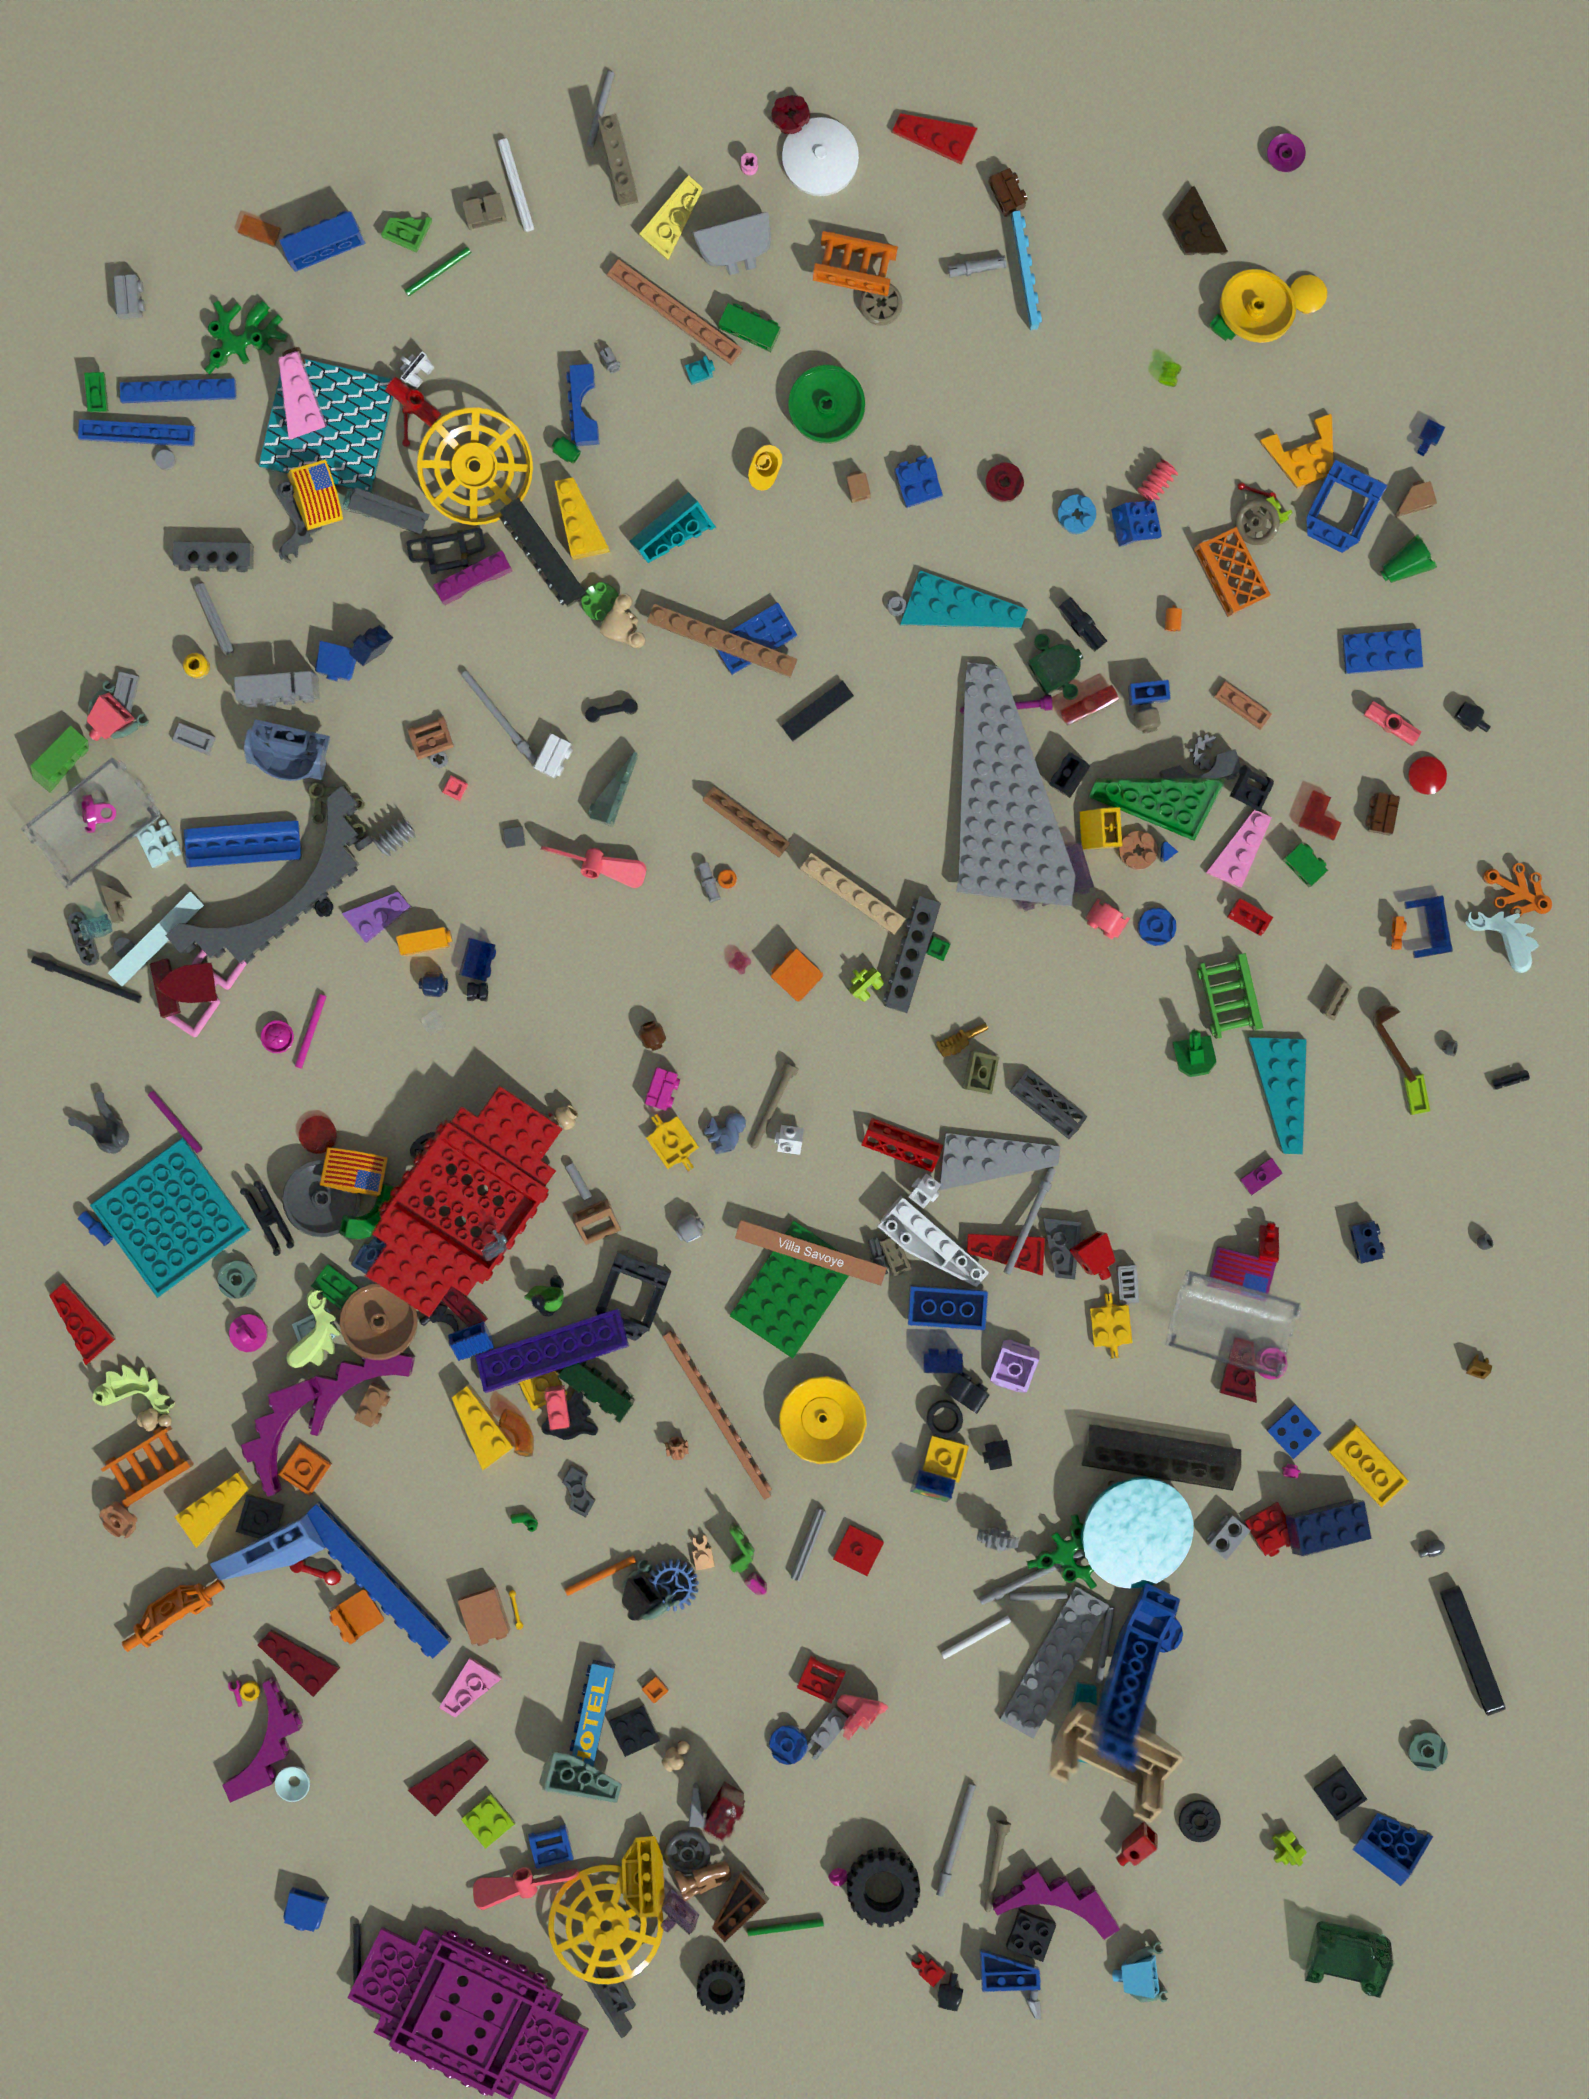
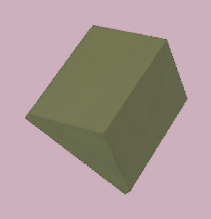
M970 1051L962 1089L992 1094L999 1057Z

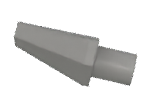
M1031 1990L1030 1998H1027L1026 2001L1033 2017L1041 2020L1040 2000L1037 1999L1038 1990Z

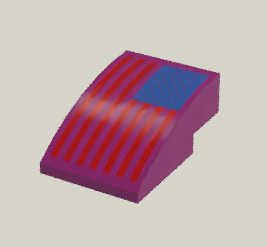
M1217 1246L1208 1284L1267 1300L1276 1262L1261 1261L1256 1256Z

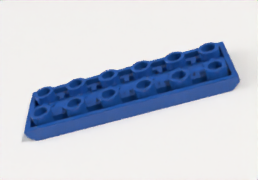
M299 821L184 829L186 868L301 859Z

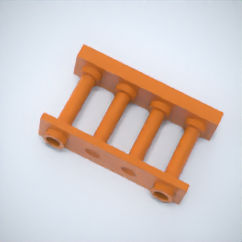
M822 232L821 245L826 246L822 264L815 263L812 281L888 296L891 279L886 278L889 260L896 261L898 246L840 235L835 232ZM833 248L844 250L841 268L829 266ZM852 252L863 254L859 272L848 270ZM871 256L882 258L878 276L867 274Z
M171 1426L158 1428L153 1431V1437L116 1459L113 1456L104 1462L106 1466L101 1468L102 1472L110 1468L126 1493V1499L121 1501L125 1508L194 1465L191 1458L187 1461L180 1458L165 1434L172 1429ZM157 1438L160 1439L175 1463L173 1464L175 1468L171 1471L163 1467L149 1444ZM141 1448L144 1449L158 1472L157 1476L159 1478L155 1481L148 1479L133 1455L134 1452ZM127 1458L142 1483V1489L137 1492L131 1488L117 1465L118 1462Z

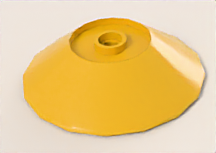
M829 1376L808 1378L795 1385L784 1398L779 1413L780 1433L788 1448L801 1459L816 1464L836 1463L851 1455L861 1443L867 1426L865 1406L857 1391L844 1381ZM821 1415L826 1416V1420L824 1422L819 1420V1417Z

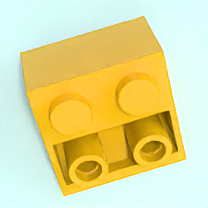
M1120 807L1079 811L1082 850L1120 848L1122 846Z

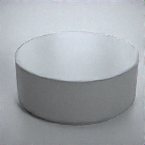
M161 450L156 454L155 462L161 469L170 470L174 467L176 458L169 450Z
M900 596L890 598L887 603L888 612L893 616L902 615L906 610V601Z

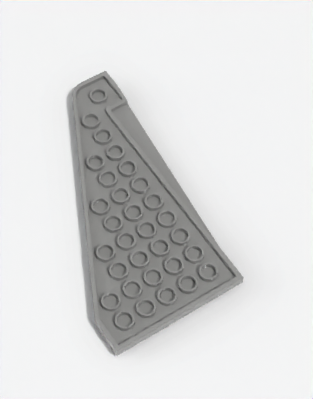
M968 662L964 702L959 876L956 892L1071 907L1075 873L1006 676L997 666Z

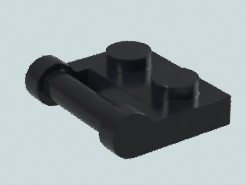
M1243 765L1239 770L1240 775L1230 797L1255 810L1261 811L1273 787L1274 780L1270 777H1263L1252 771L1249 766ZM1250 778L1262 785L1261 790L1248 784V779Z

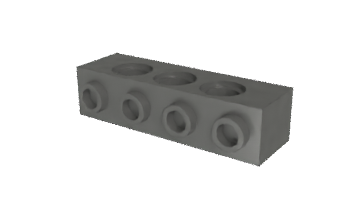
M173 541V565L179 568L180 571H190V568H198V571L207 572L210 568H213L219 572H228L229 569H236L237 572H248V569H253L254 546L251 543ZM193 553H198L196 561L190 560ZM213 553H217V559L213 562H210V555ZM233 553H236V560L234 562H229V556Z

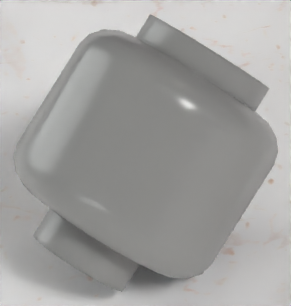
M690 1214L677 1221L675 1232L681 1241L684 1240L688 1243L703 1235L702 1228L705 1226L700 1217L697 1218Z

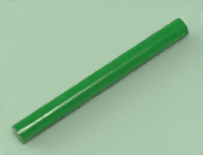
M465 247L404 291L408 296L412 295L471 254V251L468 247Z
M822 1918L747 1928L748 1936L822 1927L824 1926V1921Z

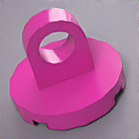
M91 795L82 796V818L84 823H87L88 827L84 828L87 833H95L96 824L108 823L115 819L116 809L112 804L106 802L93 803ZM103 808L111 809L109 817L101 816Z
M243 1314L230 1325V1341L239 1351L254 1352L261 1348L267 1340V1325L257 1315Z

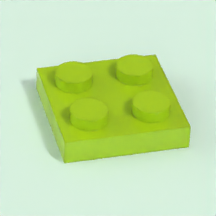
M492 1793L461 1818L485 1849L516 1823Z

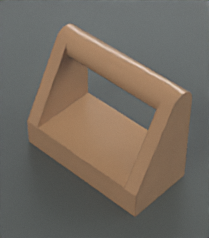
M608 1198L573 1213L575 1225L585 1245L621 1231ZM610 1215L613 1226L588 1237L586 1236L583 1229L584 1226Z

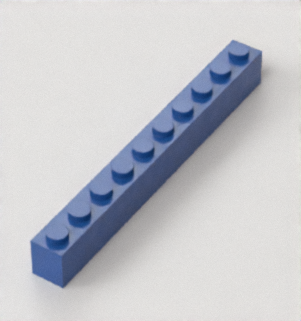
M320 1501L306 1513L324 1546L329 1550L328 1554L334 1560L337 1559L342 1564V1569L347 1574L351 1573L355 1577L354 1581L361 1588L364 1587L368 1591V1596L373 1601L377 1600L381 1604L382 1611L386 1615H391L395 1619L394 1623L400 1629L404 1628L408 1633V1638L413 1643L417 1642L422 1647L421 1651L424 1655L430 1656L433 1659L450 1643L452 1639Z

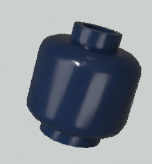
M426 972L423 978L419 979V989H422L425 996L441 997L448 990V978H445L444 974L440 972Z

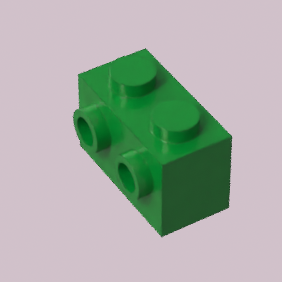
M1299 843L1282 861L1307 887H1311L1328 871L1326 868L1327 864L1320 857L1317 859L1312 854L1314 851L1308 844Z

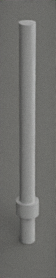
M465 670L461 676L516 743V748L520 753H524L528 760L534 764L537 757L529 749V744L521 739L470 673Z
M1049 1167L1044 1180H1041L1039 1184L1038 1194L1003 1271L1008 1275L1011 1274L1046 1192H1049L1052 1186L1050 1183L1056 1170Z
M1080 1549L1074 1553V1561L1085 1556L1084 1550ZM1056 1563L1049 1569H1038L1006 1586L993 1589V1592L979 1598L982 1605L995 1599L999 1600L1004 1597L1003 1595L1062 1567V1565Z
M972 1783L968 1784L943 1871L940 1872V1883L936 1895L941 1897L944 1896L947 1883L950 1882L952 1876L951 1869L976 1787Z

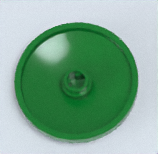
M834 365L813 367L804 372L791 388L788 401L790 417L796 429L803 436L814 442L829 444L842 441L853 434L862 422L865 413L863 389L855 376L841 367Z

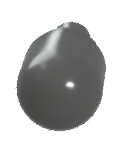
M1433 1540L1424 1545V1549L1418 1550L1420 1558L1427 1555L1429 1557H1436L1444 1552L1445 1545L1440 1540Z

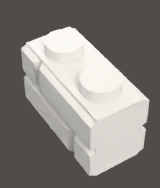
M550 733L533 768L553 779L556 776L560 777L564 770L562 764L565 758L569 759L572 754V744Z

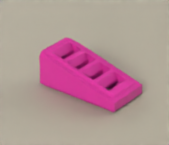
M752 1572L744 1581L745 1585L756 1595H764L767 1592V1583L755 1572Z

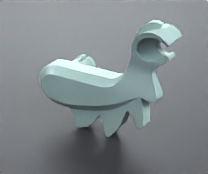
M1500 911L1493 917L1488 918L1481 912H1478V919L1476 920L1471 918L1472 912L1469 913L1468 921H1466L1469 929L1473 931L1494 930L1502 935L1510 966L1515 972L1524 973L1531 968V952L1537 949L1539 944L1535 939L1526 936L1534 931V927L1515 923L1520 917L1519 913L1504 918V912Z

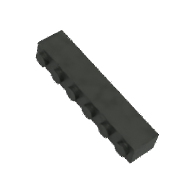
M519 497L500 510L502 516L499 518L506 527L509 525L512 528L513 532H511V535L516 542H522L524 545L522 550L528 558L532 556L536 562L533 565L538 573L541 574L543 572L547 577L544 581L551 590L554 588L557 591L558 595L556 598L561 605L566 604L567 607H570L586 594L585 590Z

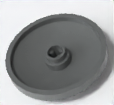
M324 1160L312 1161L299 1167L289 1177L283 1190V1208L288 1220L296 1229L313 1237H330L338 1234L343 1215L356 1217L361 1202L360 1193L355 1194L319 1185Z

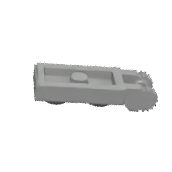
M834 1706L811 1735V1739L807 1742L806 1753L815 1742L818 1743L820 1746L812 1756V1759L817 1760L824 1749L828 1748L843 1729L848 1717Z

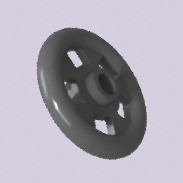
M682 1830L675 1833L668 1840L665 1847L667 1864L674 1872L681 1871L684 1876H692V1870L706 1867L711 1856L708 1841L702 1834L694 1830ZM691 1838L698 1841L697 1846L689 1843ZM681 1839L684 1844L678 1848L675 1844ZM686 1849H689L691 1851V1854L686 1855L684 1851ZM697 1851L703 1852L702 1859H696ZM678 1853L681 1859L678 1862H675L673 1859V1855ZM685 1862H693V1867L685 1868Z

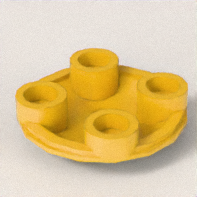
M1302 275L1290 287L1295 298L1296 309L1303 314H1309L1321 309L1326 302L1327 288L1324 282L1317 276Z

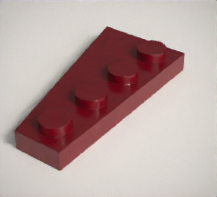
M273 1630L257 1645L312 1697L340 1669L339 1666L327 1662L326 1659L309 1652L308 1649L296 1645L290 1639Z

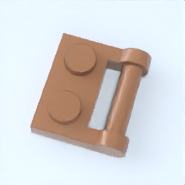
M444 716L438 717V720L425 725L408 728L418 760L454 747ZM441 727L439 731L417 738V735Z

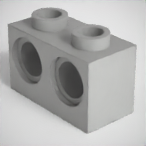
M1231 1513L1228 1516L1224 1515L1219 1521L1220 1526L1216 1530H1212L1206 1538L1207 1545L1225 1560L1230 1557L1251 1531ZM1230 1524H1237L1235 1532L1228 1531ZM1218 1539H1225V1544L1222 1547L1216 1546Z

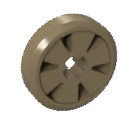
M890 284L888 296L863 291L860 299L861 312L865 319L872 324H890L900 315L902 296L899 290L892 284ZM877 300H879V301L885 300V304H884V305H886V306H885V307H883V306L878 307V306H877V305H878Z

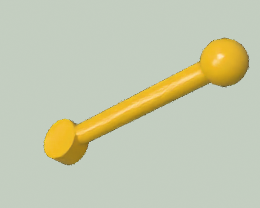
M511 1590L509 1591V1596L512 1599L517 1621L515 1626L520 1630L523 1628V1623L520 1621L515 1599L516 1592Z

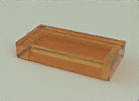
M245 214L238 230V234L274 248L281 232V228Z

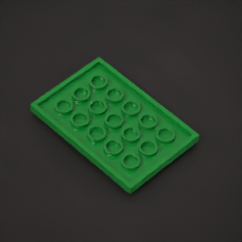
M793 1221L785 1232L786 1235L839 1251L796 1221ZM773 1251L730 1314V1317L793 1359L849 1275Z

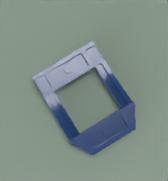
M1335 460L1306 517L1308 536L1341 553L1345 552L1350 547L1359 543L1388 485L1342 461ZM1335 482L1368 498L1351 534L1317 518Z

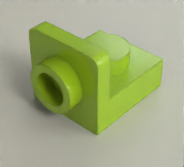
M1273 496L1266 499L1276 508L1280 524L1289 520L1288 517L1292 514V510L1280 513L1281 506L1278 500H1275Z

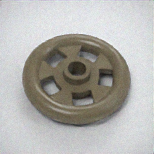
M1252 499L1241 506L1236 515L1235 524L1239 534L1246 543L1263 545L1275 537L1279 529L1280 520L1276 508L1270 502L1264 499ZM1260 507L1267 510L1265 515L1258 512ZM1249 509H1251L1253 511V514H1251L1248 518L1245 514ZM1255 519L1259 520V524L1257 526L1254 524ZM1267 519L1272 520L1271 528H1266ZM1248 523L1251 529L1249 532H1246L1243 525ZM1262 531L1263 537L1256 538L1255 532Z

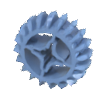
M669 1559V1565L662 1561L663 1568L657 1564L655 1568L658 1572L652 1570L650 1574L653 1577H649L648 1580L664 1599L663 1603H665L666 1597L660 1593L657 1585L665 1588L668 1595L687 1591L679 1599L673 1600L672 1598V1603L680 1601L679 1606L681 1610L685 1608L684 1602L690 1606L691 1601L688 1598L695 1600L696 1596L693 1593H698L699 1590L693 1587L699 1585V1581L693 1580L697 1577V1573L690 1574L693 1571V1567L685 1569L687 1562L680 1566V1559H677L676 1564H673V1559ZM673 1571L670 1578L659 1579L663 1573ZM679 1572L687 1578L689 1585H685V1583L679 1580ZM674 1577H676V1579H675V1582H676L675 1585H676V1586H675V1589H673V1592H672V1594H671V1593H670V1592H671V1585H670V1584H671V1581H673ZM673 1606L674 1612L677 1611V1606Z

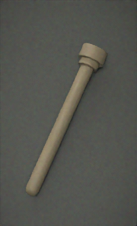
M786 1062L784 1063L782 1068L783 1077L750 1144L751 1148L756 1149L790 1078H793L794 1075L796 1076L799 1070L797 1067Z
M996 1820L995 1823L997 1839L984 1905L986 1912L992 1910L1004 1838L1010 1832L1011 1823L1005 1820Z

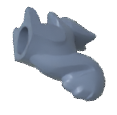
M731 1113L726 1117L725 1127L718 1128L715 1119L711 1118L710 1123L704 1129V1134L713 1136L708 1141L709 1143L716 1142L715 1154L735 1150L739 1140V1133L743 1132L746 1127L745 1117L739 1113Z

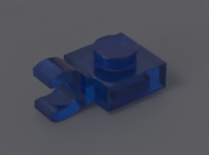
M1428 419L1418 437L1423 442L1417 454L1424 456L1431 444L1436 446L1445 427Z

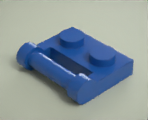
M566 1825L538 1834H528L536 1869L574 1859ZM562 1836L563 1841L537 1846L538 1841Z

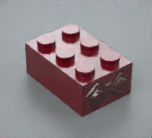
M724 1781L705 1813L703 1830L721 1841H724L726 1837L729 1838L734 1831L735 1821H739L744 1813V1793Z

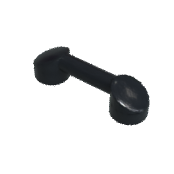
M625 699L622 704L597 709L593 706L586 710L585 717L590 723H596L600 720L601 716L624 711L628 715H633L638 710V704L633 699Z

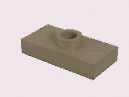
M1338 978L1331 992L1327 995L1320 1013L1334 1021L1352 987Z
M890 1237L880 1241L894 1277L912 1270L901 1246Z

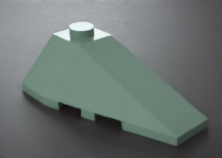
M632 753L597 798L595 804H591L588 812L591 815V820L611 827L614 826L638 758L637 753Z
M553 1752L545 1762L539 1781L544 1791L614 1803L618 1801L622 1786L620 1782L573 1755Z

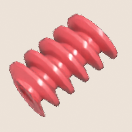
M1160 459L1161 462H1157L1156 468L1151 470V474L1146 477L1147 481L1142 482L1143 487L1137 489L1141 496L1153 502V499L1160 500L1157 493L1164 494L1165 492L1162 487L1169 488L1166 481H1174L1171 477L1172 474L1178 476L1175 468L1163 459Z

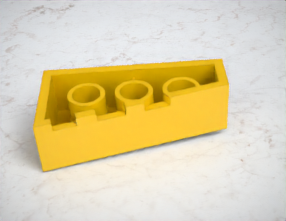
M470 1384L452 1397L483 1471L510 1451L516 1444Z

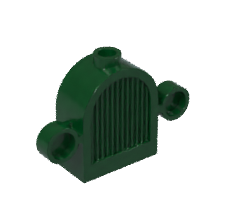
M1046 634L1037 635L1034 645L1042 653L1028 660L1027 664L1044 694L1049 695L1062 687V694L1065 699H1075L1078 695V688L1074 684L1069 683L1079 673L1081 667L1080 660L1084 659L1079 649L1075 650L1063 644L1049 648V637Z

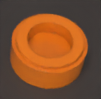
M729 869L722 870L718 875L719 885L725 889L735 886L737 882L736 874Z

